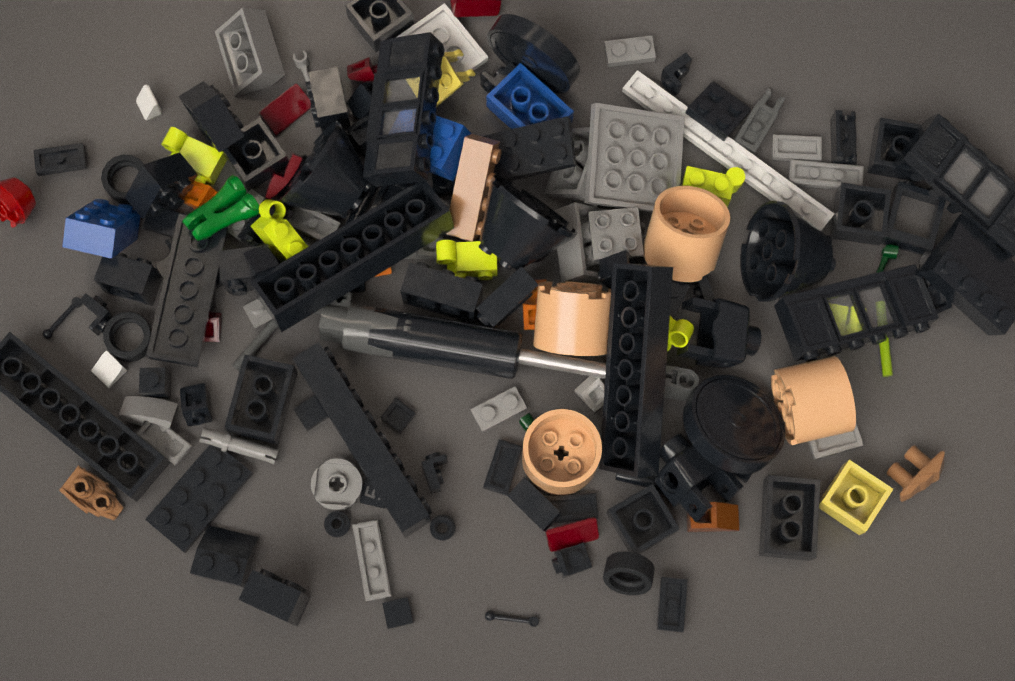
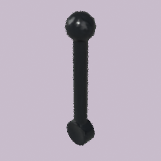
M74 297L71 301L72 305L49 329L43 331L42 335L45 339H50L53 334L52 332L75 308L82 306L79 297Z
M492 611L485 613L487 621L497 619L528 623L531 627H536L539 624V619L535 616L522 618L494 614Z

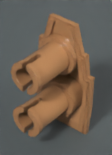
M912 446L906 452L904 458L920 470L915 476H912L898 462L888 469L887 476H890L903 487L900 493L901 502L912 498L916 493L925 490L930 484L940 479L945 463L944 451L939 452L934 458L930 459L917 446Z
M79 465L59 490L86 514L90 512L97 517L103 516L115 520L124 509L116 499V494L108 487V483Z

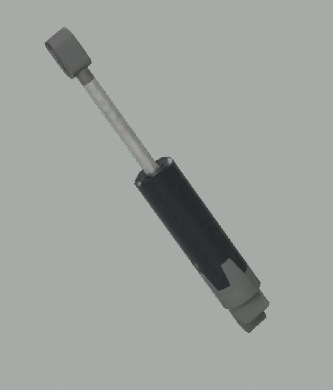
M351 292L346 293L313 313L321 315L319 324L320 340L341 343L343 350L508 379L516 377L519 364L605 379L606 363L521 349L523 338L521 332L352 303ZM666 365L664 398L687 401L698 386L699 377L697 373L690 369ZM681 383H687L691 387H685Z

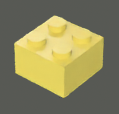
M848 460L842 465L821 497L819 509L856 534L861 535L868 530L893 491V488L851 460Z

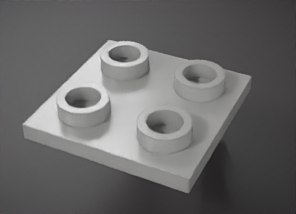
M638 207L588 212L593 261H599L602 258L627 250L632 257L644 256L641 231L645 229V223L640 222Z

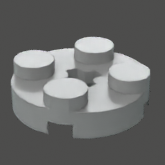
M340 458L329 459L317 468L312 475L311 491L317 502L326 509L333 511L345 510L354 506L362 494V477L358 469L347 460ZM336 478H340V482L344 483V487L335 492L334 488L330 487V482H335Z

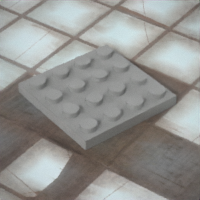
M601 103L591 104L585 203L617 208L638 207L639 211L653 212L655 201L660 193L666 189L680 186L685 117Z

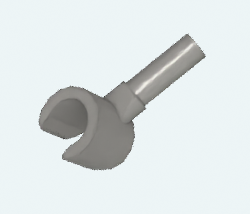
M303 51L304 59L297 60L294 53L293 60L295 66L301 69L305 81H310L307 53Z

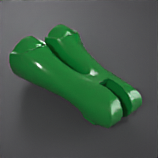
M232 175L227 179L219 192L188 214L182 222L187 229H194L192 235L197 241L211 237L229 225L259 215V204L251 194H246V189L241 180Z

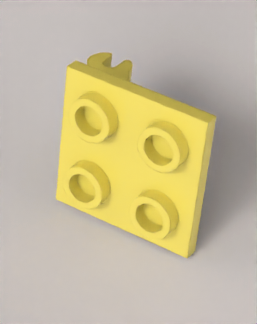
M460 49L454 52H444L437 106L464 84L463 82L469 81V76L476 75L473 69L464 72L454 71L450 63L458 61L457 57L464 55ZM420 77L406 79L418 98Z

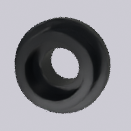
M335 511L325 518L324 528L330 536L342 537L350 529V520L343 512ZM338 519L342 522L340 528L335 529L332 527V523Z
M438 515L430 523V532L437 540L446 541L455 533V522L447 515ZM442 523L448 526L447 531L444 533L438 531V526Z

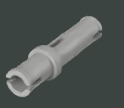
M205 426L199 441L200 443L222 448L221 451L223 452L229 450L274 464L278 448L233 436L232 432L227 431V433H223Z

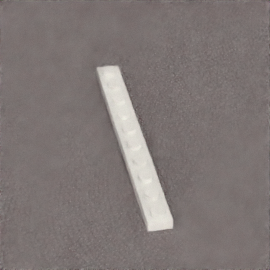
M638 70L623 87V93L648 111L684 116L683 137L728 170L732 167L741 168L745 173L744 181L769 200L786 203L820 231L823 230L833 217V212L733 139L728 137L725 141H722L685 113L688 108L685 104Z

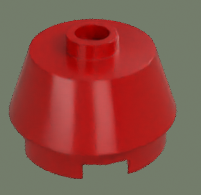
M15 177L1 180L0 220L4 222L7 219L11 222L12 228L18 224H24L36 206L32 191L26 184Z

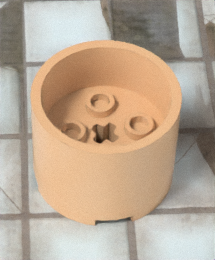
M676 186L660 193L655 201L643 245L644 259L647 264L673 267L672 280L696 282L702 280L703 276L714 271L730 223V213L727 206L713 193L693 186Z
M550 281L539 283L533 346L543 351L564 355L598 356L607 354L611 289H608V292L602 291V285L573 281L557 283V286H552Z
M836 356L774 370L775 375L771 376L773 401L783 418L785 438L790 445L854 431L856 425L854 397L847 373Z
M556 409L540 415L527 429L523 441L522 464L527 477L539 490L550 495H570L581 490L592 480L601 459L602 443L599 432L587 417L573 410ZM558 450H563V454L568 455L564 456L562 461L558 460L557 455H554L558 453Z

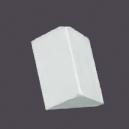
M144 85L136 102L144 119L150 120L162 114V110L149 85Z
M106 350L91 372L110 388L127 370Z
M589 376L574 390L593 412H596L604 404L605 384L598 377Z

